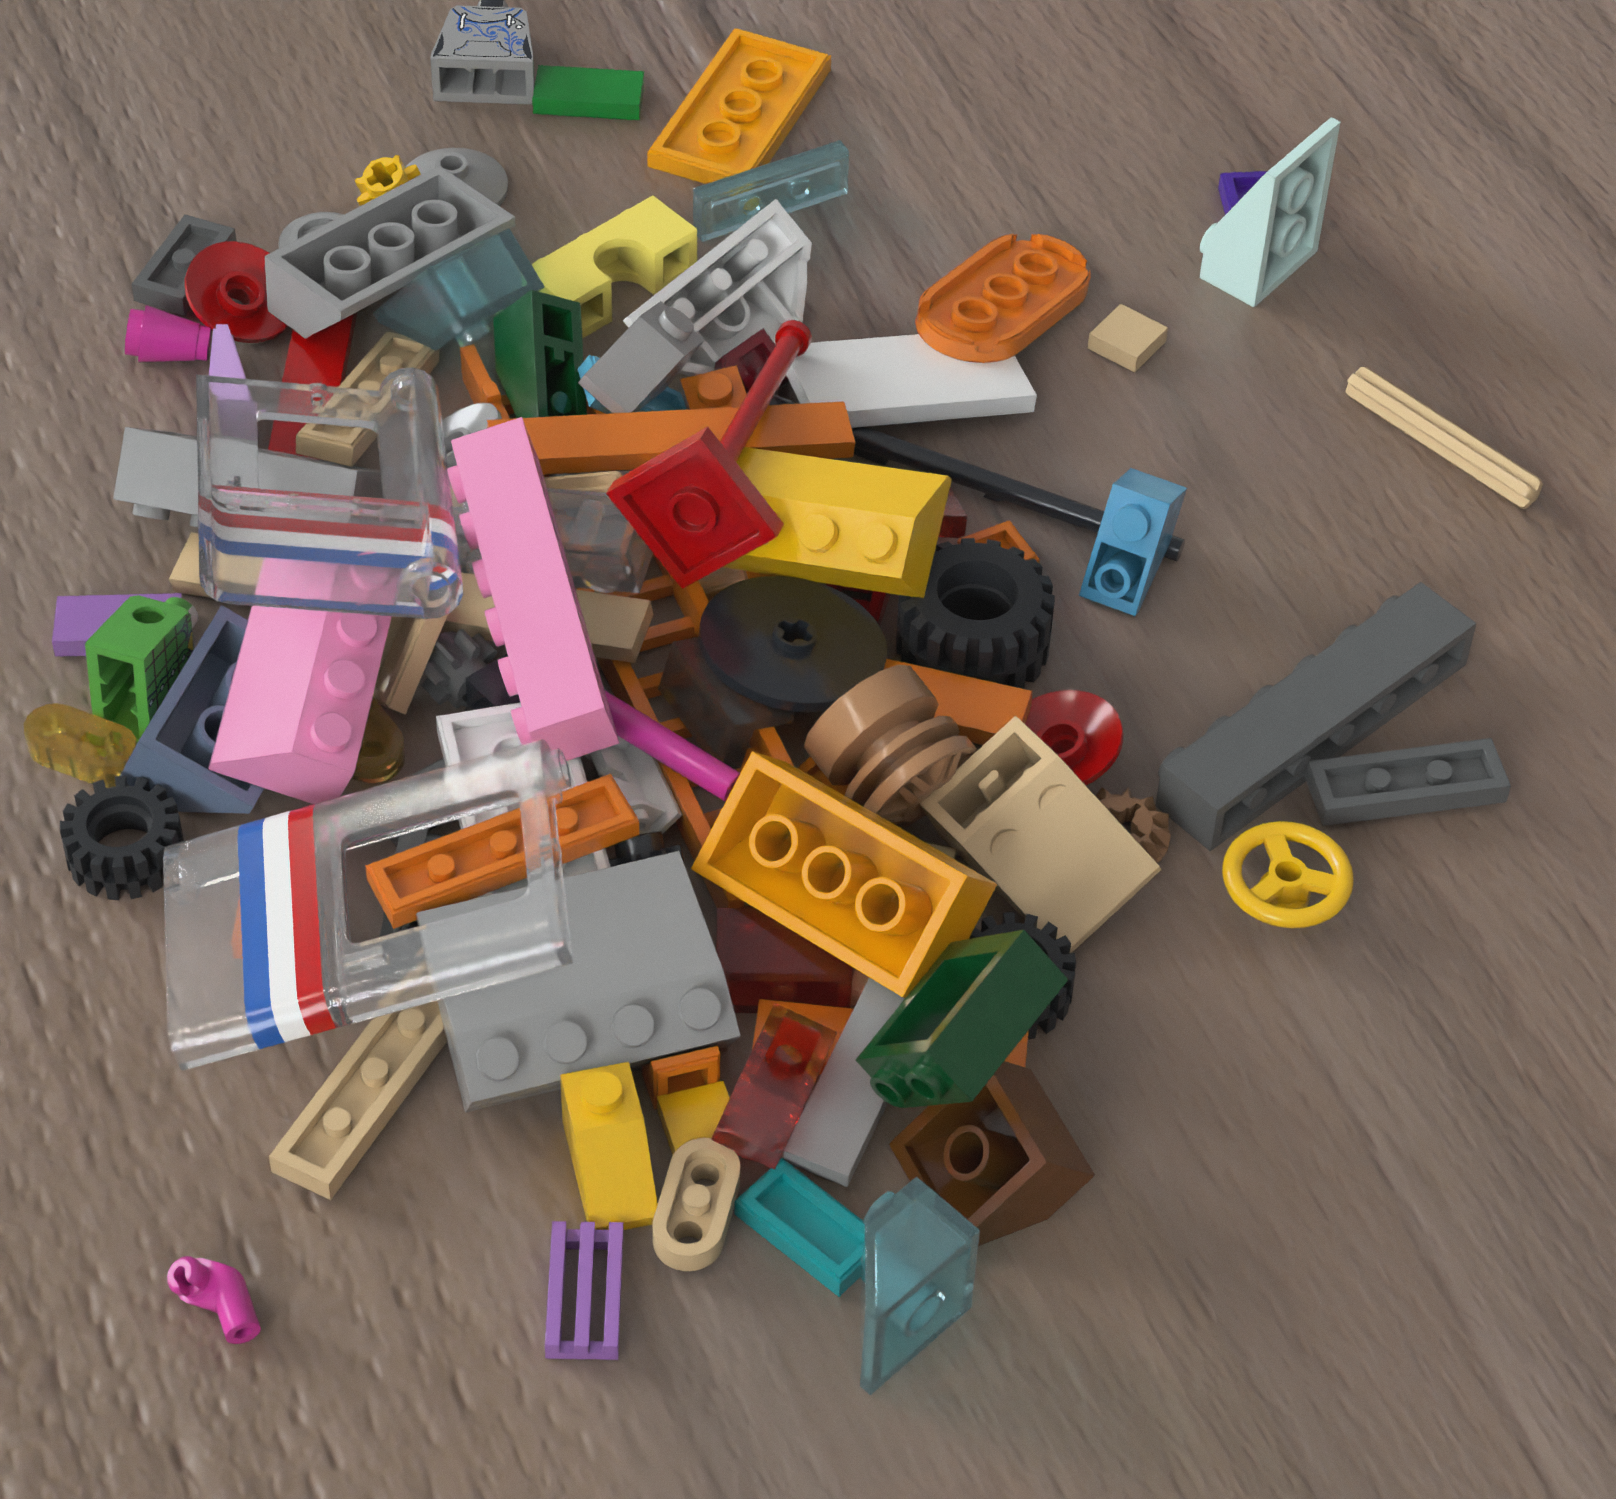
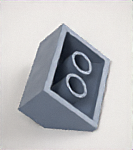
M223 605L220 606L128 759L120 775L127 776L128 786L134 787L137 777L149 780L150 791L157 784L161 785L166 789L168 798L173 796L178 812L250 814L264 788L208 770L248 622L247 619Z

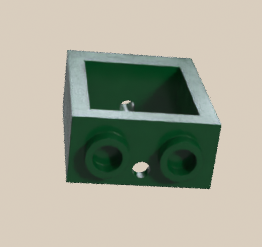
M1025 930L951 942L855 1060L871 1077L870 1085L875 1093L895 1107L910 1108L972 1102L1065 985L1068 978Z

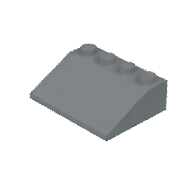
M679 851L416 913L465 1113L561 1089L560 1074L629 1062L632 1072L642 1069L651 1061L718 1046L719 1050L728 1048L741 1036L721 962Z

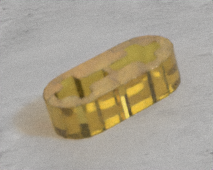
M59 703L45 704L34 709L27 716L23 724L28 753L35 762L90 784L103 779L107 788L116 786L115 776L121 775L137 744L135 735L125 726ZM115 751H116V752H121V755L114 754V753H115ZM98 755L105 757V759H99Z

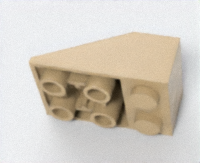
M1014 716L956 770L949 782L931 792L928 798L919 803L939 836L952 848H955L956 852L977 873L997 884L995 891L1024 919H1026V914L1038 916L1037 928L1040 930L1048 921L1058 927L1056 940L1066 935L1071 942L1070 953L1077 949L1161 871L1160 866L1064 761L1017 716Z

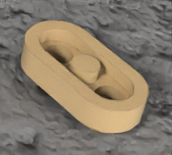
M714 1138L693 1139L681 1145L672 1156L653 1218L652 1231L653 1247L656 1255L664 1264L680 1271L703 1269L712 1264L719 1257L723 1249L735 1200L740 1189L741 1168L738 1155L732 1147L723 1141ZM700 1179H710L715 1184L705 1187L695 1182ZM687 1236L699 1240L691 1244L678 1242L680 1238Z

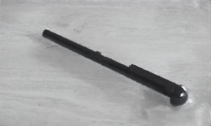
M777 390L769 405L800 403L777 396ZM868 427L852 428L855 439L854 455L882 465H886L888 460H892L926 473L946 475L952 479L951 482L985 493L984 497L987 499L1008 501L1095 533L1099 531L1104 514L1103 510ZM1172 535L1164 557L1178 561L1184 548L1185 539Z

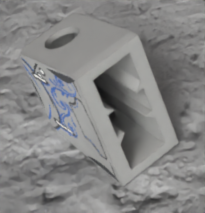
M480 0L477 6L457 5L451 8L431 52L433 101L532 105L535 86L534 60L527 11L522 8L508 7L505 0Z

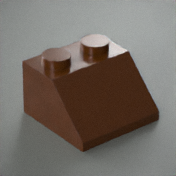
M1006 1061L1001 1064L972 1102L928 1106L889 1143L951 1253L956 1254L1048 1220L1095 1176L1032 1070Z

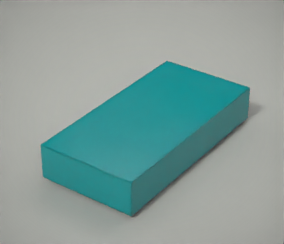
M783 1158L735 1200L734 1215L838 1297L886 1253L887 1239Z

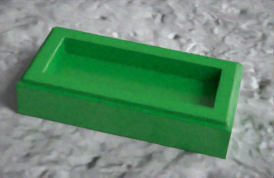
M538 65L532 97L533 114L640 120L644 92V71Z

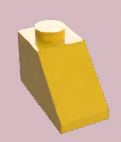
M629 1062L560 1074L562 1122L587 1222H595V1230H609V1222H623L624 1230L653 1225V1218L658 1203L644 1117Z

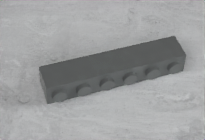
M1422 582L1400 597L1397 595L1391 596L1380 606L1376 614L1359 626L1353 624L1347 627L1338 636L1335 643L1316 656L1310 654L1303 658L1294 668L1293 672L1274 686L1266 685L1258 690L1249 704L1230 717L1224 715L1218 718L1201 738L1186 748L1178 747L1170 752L1163 760L1158 771L1160 779L1155 806L1163 813H1167L1171 820L1209 851L1213 850L1305 783L1308 761L1342 756L1464 667L1467 663L1477 623Z

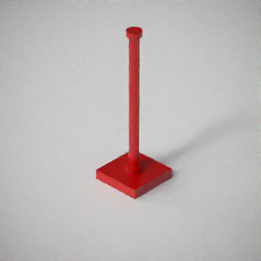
M788 320L781 324L775 335L776 346L720 441L707 426L616 479L606 492L607 496L681 589L776 538L784 525L736 461L795 358L804 354L811 343V332L800 321Z

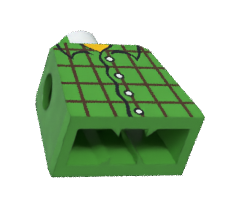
M140 595L130 596L87 640L85 650L94 734L132 745L138 743L194 651L192 629L198 621V613L191 603L179 597H171L162 602Z

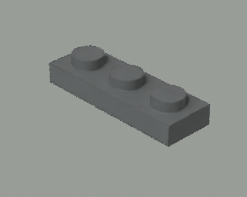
M1492 738L1308 761L1305 779L1322 826L1505 803L1511 788Z

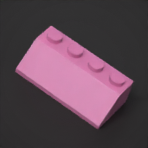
M364 557V558L359 559V560L356 561V562L366 561V560H372V559H375V558ZM263 564L208 770L311 804H320L323 808L333 810L355 772L401 580L400 574Z

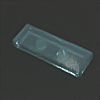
M839 140L693 188V226L697 228L698 238L701 242L736 231L775 199L778 200L787 213H791L848 194L849 150Z

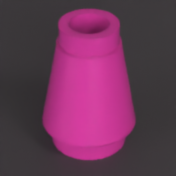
M146 305L145 311L131 309L126 331L125 355L138 356V362L207 361L212 330L209 327L200 325V323Z

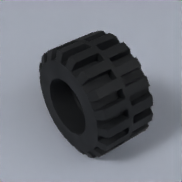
M974 538L961 539V544L952 545L949 541L937 544L924 598L899 595L896 650L897 654H901V662L1024 689L1025 681L1034 683L1041 675V667L1046 665L1049 656L1055 595H1052L1053 584L1050 577L1042 575L1043 567L1035 559L1025 560L1024 551L1014 546L1009 549L1002 548L999 541L988 539L987 543H975Z

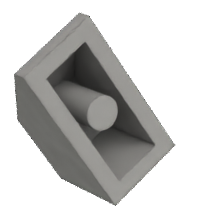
M660 301L639 316L585 373L578 383L611 413L638 412L668 387L705 340L694 331L693 323L684 313L673 307H667Z

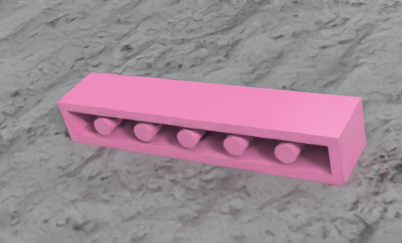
M520 417L451 440L457 465L447 468V472L458 503H468L469 512L460 514L459 517L471 551L479 548L482 559L472 562V567L483 598L493 597L495 607L485 610V616L495 645L497 647L506 646L508 657L498 659V665L509 696L519 695L522 707L511 710V714L522 746L527 747L534 744L544 767L547 768L619 744L539 458L523 418Z

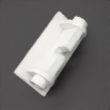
M619 736V744L586 754L585 757L592 760L599 777L610 773L639 819V834L662 831L663 834L683 815L655 758Z

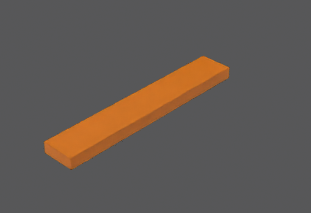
M844 401L768 405L745 447L826 459L851 458L854 455L855 439ZM739 407L523 418V421L538 455L543 475L633 470L707 426L720 441ZM514 419L487 420V428Z

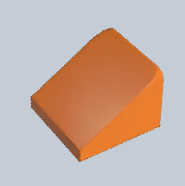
M718 1046L651 1061L642 1067V1076L653 1108L657 1109V1096L720 1082V1051Z

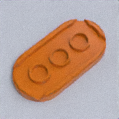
M1008 234L996 238L924 291L919 299L915 320L918 334L930 347L955 359L987 363L1011 358L1084 301L1091 278L1090 270L1088 272L1086 269L1087 260L1079 250L1069 243L1044 234H1031L1030 241H1016L1017 234Z

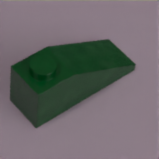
M530 290L493 318L495 368L517 418L587 415L585 391L578 383L581 380L578 368L584 362L581 305L579 302Z

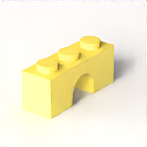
M652 195L524 268V295L530 290H535L579 302L581 305L583 339L612 322V282H634L655 295L697 262V228Z

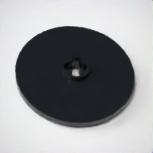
M756 577L726 587L707 604L701 617L698 633L699 646L705 662L724 684L755 702L794 712L826 711L837 699L858 683L884 670L887 659V645L884 634L874 617L861 604L830 586L797 577Z

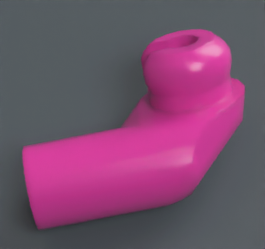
M191 1256L181 1257L171 1265L167 1275V1282L171 1291L190 1305L217 1313L227 1342L242 1344L249 1342L259 1334L261 1327L245 1279L237 1269L212 1260L193 1258Z

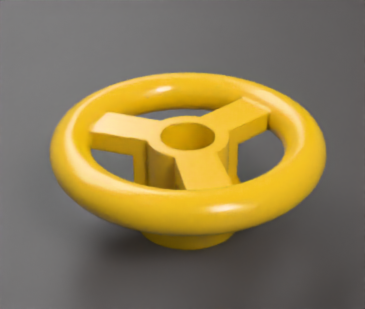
M1268 822L1244 831L1230 844L1222 864L1223 881L1232 900L1251 917L1263 923L1282 928H1306L1331 919L1343 909L1353 890V870L1344 850L1331 837L1320 830L1296 822ZM1287 841L1306 845L1320 853L1329 863L1333 874L1307 868L1300 859L1292 856ZM1264 844L1270 858L1269 869L1261 877L1259 883L1249 889L1242 876L1243 861L1250 851ZM1311 892L1327 896L1319 903L1308 907Z

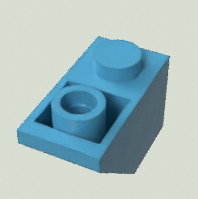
M1130 468L1113 483L1079 596L1133 616L1138 614L1170 544L1187 491L1186 487Z

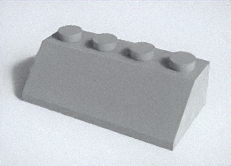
M439 165L266 255L265 273L268 312L302 337L307 338L515 226V216Z
M125 427L113 499L134 503L132 514L148 518L169 520L170 510L191 514L190 525L198 527L199 495V501L206 511L215 517L227 520L369 531L389 490L393 473L357 466L350 467L330 461L177 432Z

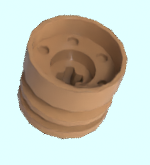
M896 665L881 670L858 683L837 699L819 717L809 731L804 744L807 753L832 785L845 786L849 784L845 793L846 797L901 829H905L926 816L919 803L928 798L931 792L949 782L956 770L977 751L967 736H958L960 730L951 716H937L934 718L939 705L936 697L910 665Z

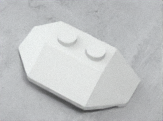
M775 199L627 316L623 322L629 328L639 316L660 301L667 307H673L681 311L693 323L694 331L705 341L679 373L690 377L714 371L716 361L764 328L775 343L776 332L782 323L788 320L803 321L807 288V261L810 260L812 242L778 200Z

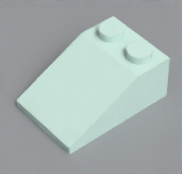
M1332 117L1329 118L1266 172L1218 223H1214L1208 228L1200 243V252L1203 253L1199 278L1244 303L1255 307L1317 252L1340 121Z

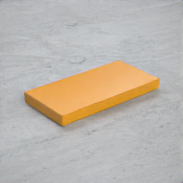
M734 28L648 150L647 167L747 196L831 71V55Z

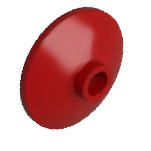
M226 241L204 248L193 258L185 276V293L192 311L206 327L211 328L213 331V329H216V324H228L234 341L243 343L268 341L277 337L288 328L285 323L268 312L265 256L270 254L269 252L249 243ZM231 298L239 300L242 304L236 303Z
M1059 690L1032 699V706L1025 725L1050 747L1085 785L1094 782L1111 768L1121 752L1124 733L1120 717L1109 702L1098 695L1080 690Z

